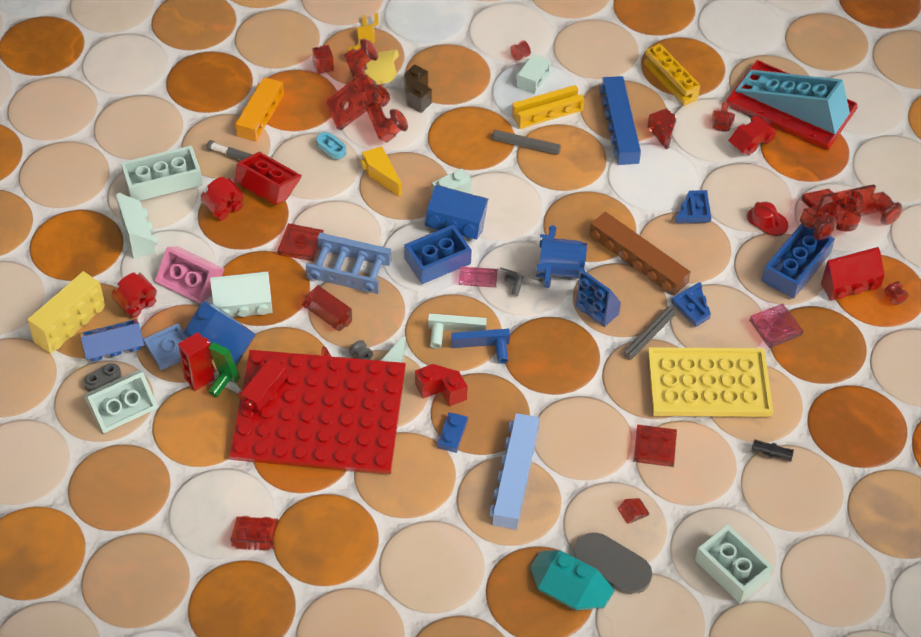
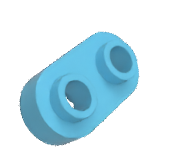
M323 132L317 136L318 148L330 157L341 159L346 156V145L334 135Z

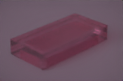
M460 266L459 285L496 287L498 269Z

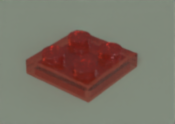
M637 424L633 462L674 467L677 429Z

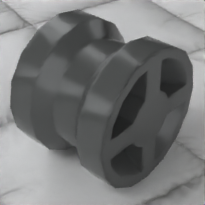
M364 340L355 342L349 348L350 355L355 357V359L370 360L373 356L372 350L367 348Z

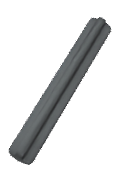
M494 130L492 139L495 141L556 155L561 150L560 144L504 131Z
M666 307L626 348L624 356L629 360L633 359L673 318L675 310L671 307Z

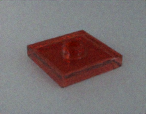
M288 223L277 253L278 255L313 262L318 251L319 233H324V231Z

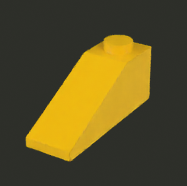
M380 146L363 151L362 160H360L362 169L366 170L370 178L397 196H401L402 183L383 147Z

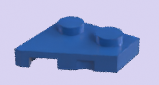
M690 190L688 192L686 200L676 216V223L711 222L712 217L707 190Z
M701 282L672 298L671 303L694 327L710 319L711 313L706 304V296L703 295Z

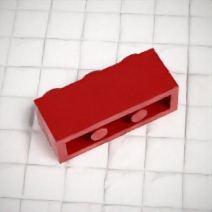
M199 332L178 343L184 379L194 391L215 380V368L212 364L213 358L209 350L211 344Z

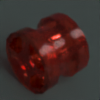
M525 40L520 41L518 45L514 44L510 47L511 54L516 61L531 55L530 46Z
M899 281L889 284L884 290V293L890 297V302L893 305L903 303L909 296L908 292L902 289L903 285Z

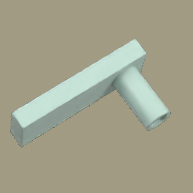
M429 314L428 329L432 330L430 347L434 349L442 347L443 331L468 332L486 330L487 318Z

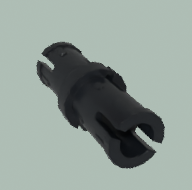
M754 439L751 452L767 455L771 459L774 457L791 462L794 449L778 446L774 442L771 444Z

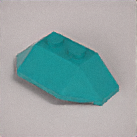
M561 550L540 551L530 566L538 591L574 610L603 609L614 593V589L597 569Z

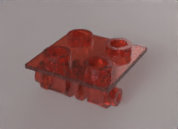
M237 516L230 539L232 547L247 549L248 542V550H251L253 542L254 550L258 549V543L259 550L270 551V549H274V536L278 519Z

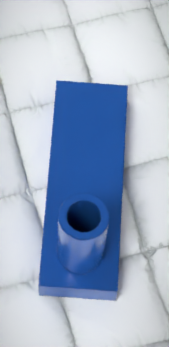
M509 328L451 333L452 348L495 345L497 363L504 364L509 361L506 345L510 341Z

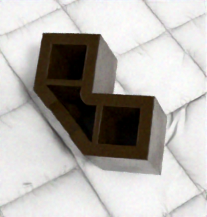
M414 64L404 73V90L407 106L422 113L432 104V89L428 87V71Z

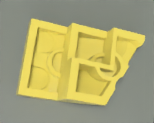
M398 50L375 52L374 55L364 56L356 74L355 92L360 91L361 87L365 85L374 87L391 82L397 76L394 61L399 56Z

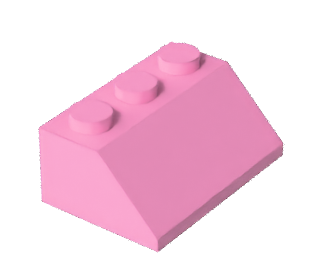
M179 246L167 247L155 282L201 304L203 300L206 301L212 294L210 278L222 277L224 268Z

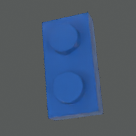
M448 413L438 441V449L457 453L468 422L467 416Z

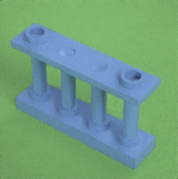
M319 233L318 250L321 251L315 265L306 264V277L312 280L378 294L379 279H376L381 265H390L391 249ZM328 252L338 254L333 269L322 267ZM346 256L356 258L351 273L340 271ZM364 260L374 263L369 277L358 275Z

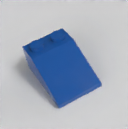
M204 300L183 332L187 337L199 332L203 338L206 337L209 340L210 344L215 342L229 349L236 366L256 336L253 331L222 309Z

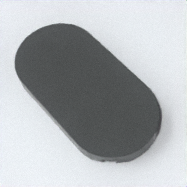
M594 532L581 536L575 543V558L597 569L611 587L621 593H641L649 587L652 579L650 564L628 548L604 534Z

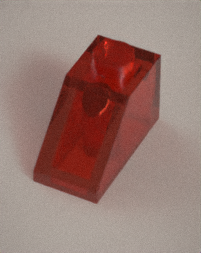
M668 108L649 115L647 127L663 147L669 149L677 120L675 115Z

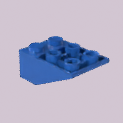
M581 269L579 272L576 307L581 312L590 316L596 323L605 327L619 315L621 302L611 289Z

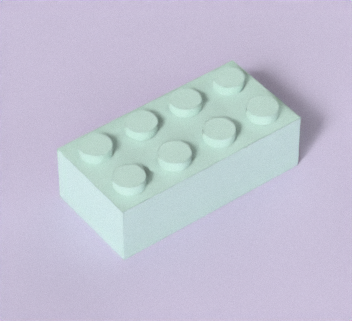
M192 145L121 162L129 195L131 198L139 201L203 185L201 170Z

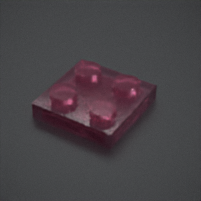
M784 304L750 316L749 321L769 348L803 334L802 328Z

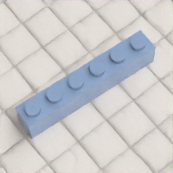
M516 413L514 421H510L509 432H511V437H507L505 449H508L507 454L503 453L501 465L504 466L503 471L499 470L497 480L500 483V487H496L494 492L496 505L492 504L490 510V517H493V526L515 530L518 528L540 417Z

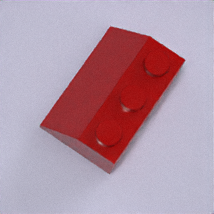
M257 152L237 163L234 182L268 200L270 203L278 205L288 199L302 175L267 155Z
M879 247L827 260L821 286L830 301L843 299L854 294L858 295L864 291L876 290L881 287L885 273Z

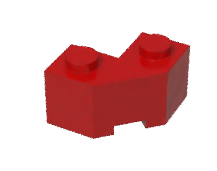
M756 115L751 118L749 124L745 125L743 123L738 126L728 142L742 153L750 156L757 150L760 142L765 144L771 142L778 130L766 120Z
M430 364L415 370V385L423 399L441 392L449 407L467 400L468 386L459 371L436 364Z

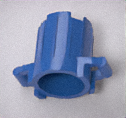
M554 225L549 227L548 235L540 234L542 238L539 244L541 255L540 264H537L536 271L539 274H536V277L544 278L543 286L546 289L551 286L550 276L579 278V272L581 269L584 270L586 262L587 243L554 238L556 236V226Z

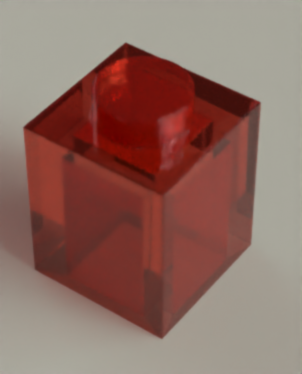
M329 45L312 48L313 64L317 74L334 71L333 54Z

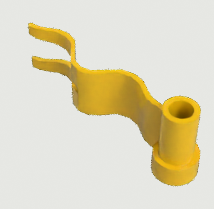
M375 13L374 22L367 25L366 15L362 16V26L357 28L358 45L351 46L348 50L351 60L375 54L373 45L375 41L374 26H378L379 13Z

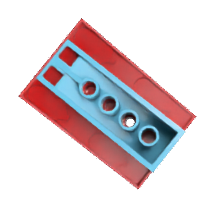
M756 60L726 99L727 105L732 109L748 114L752 118L757 115L772 126L827 150L830 149L839 133H841L854 112L858 109L856 102L847 99L842 79L789 74L759 60Z

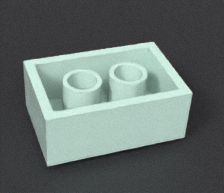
M729 525L698 548L695 561L740 604L770 580L774 568Z

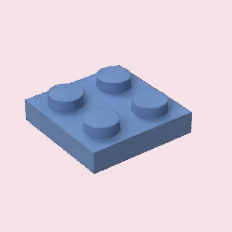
M178 323L143 339L144 345L160 370L181 362L178 343L187 339V336L183 334L184 331Z

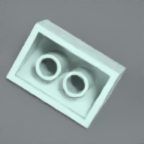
M120 193L116 194L120 217L133 258L156 253L154 245H157L155 234L151 235L153 229L151 222L146 220L148 218L146 207L142 208L139 200Z
M268 272L210 278L213 304L231 317L273 313Z
M139 370L83 395L91 414L103 433L158 408L144 373Z

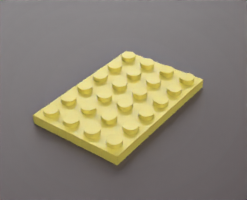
M648 348L653 416L772 417L773 406L765 348Z

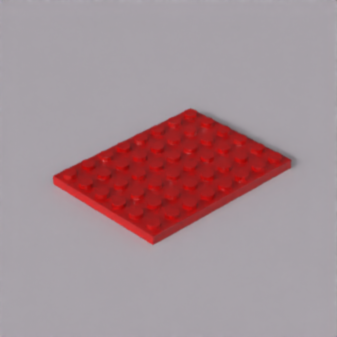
M249 350L242 391L263 367L264 361L269 358L285 366L288 377L260 412L255 409H248L240 398L229 456L230 460L391 474L406 363Z

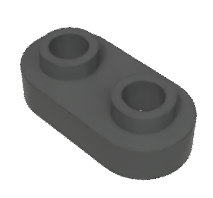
M109 363L86 375L83 380L86 391L90 392L121 378L120 367L117 364Z

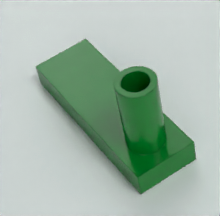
M212 342L209 350L219 376L208 392L212 396L218 397L229 381L236 384L240 376L230 350Z

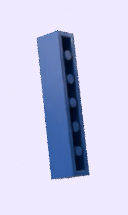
M603 77L602 84L599 85V93L603 95L602 106L606 108L605 119L609 121L607 127L608 132H611V145H614L613 156L617 158L618 165L639 164L641 149L624 77Z

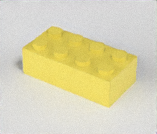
M83 271L27 320L34 343L49 354H52L66 340L74 336L83 325H86L92 317L100 313L105 307L100 282Z

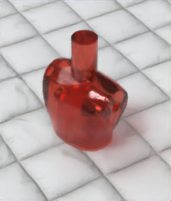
M727 102L722 103L721 110H713L712 127L717 131L728 132L733 125L735 114L728 111Z

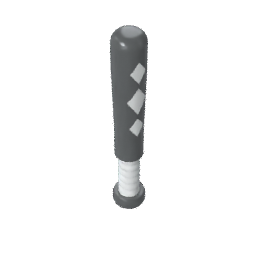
M209 140L207 143V150L222 152L240 161L253 155L216 144L213 140Z

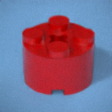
M219 177L208 184L206 193L202 192L201 194L203 204L220 221L226 219L232 211L237 212L243 207L244 195L229 177H227L228 179Z
M133 272L126 275L117 283L118 289L116 291L113 289L112 299L132 318L138 317L141 310L146 307H152L157 301L155 299L157 294L156 288L140 272L139 274Z

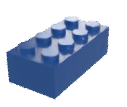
M802 222L765 266L761 281L794 299L831 254L835 238Z

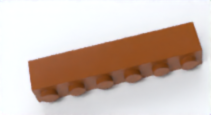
M606 211L591 223L590 236L594 240L617 254L622 260L628 262L637 271L642 272L651 281L656 282L665 291L675 296L689 283L691 271Z

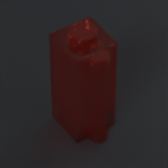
M319 285L311 290L302 302V307L307 308L331 325L334 330L340 332L352 322V308Z

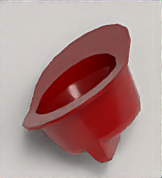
M756 202L754 207L747 213V220L750 224L770 235H783L789 228L787 219L778 213L774 204L770 202Z

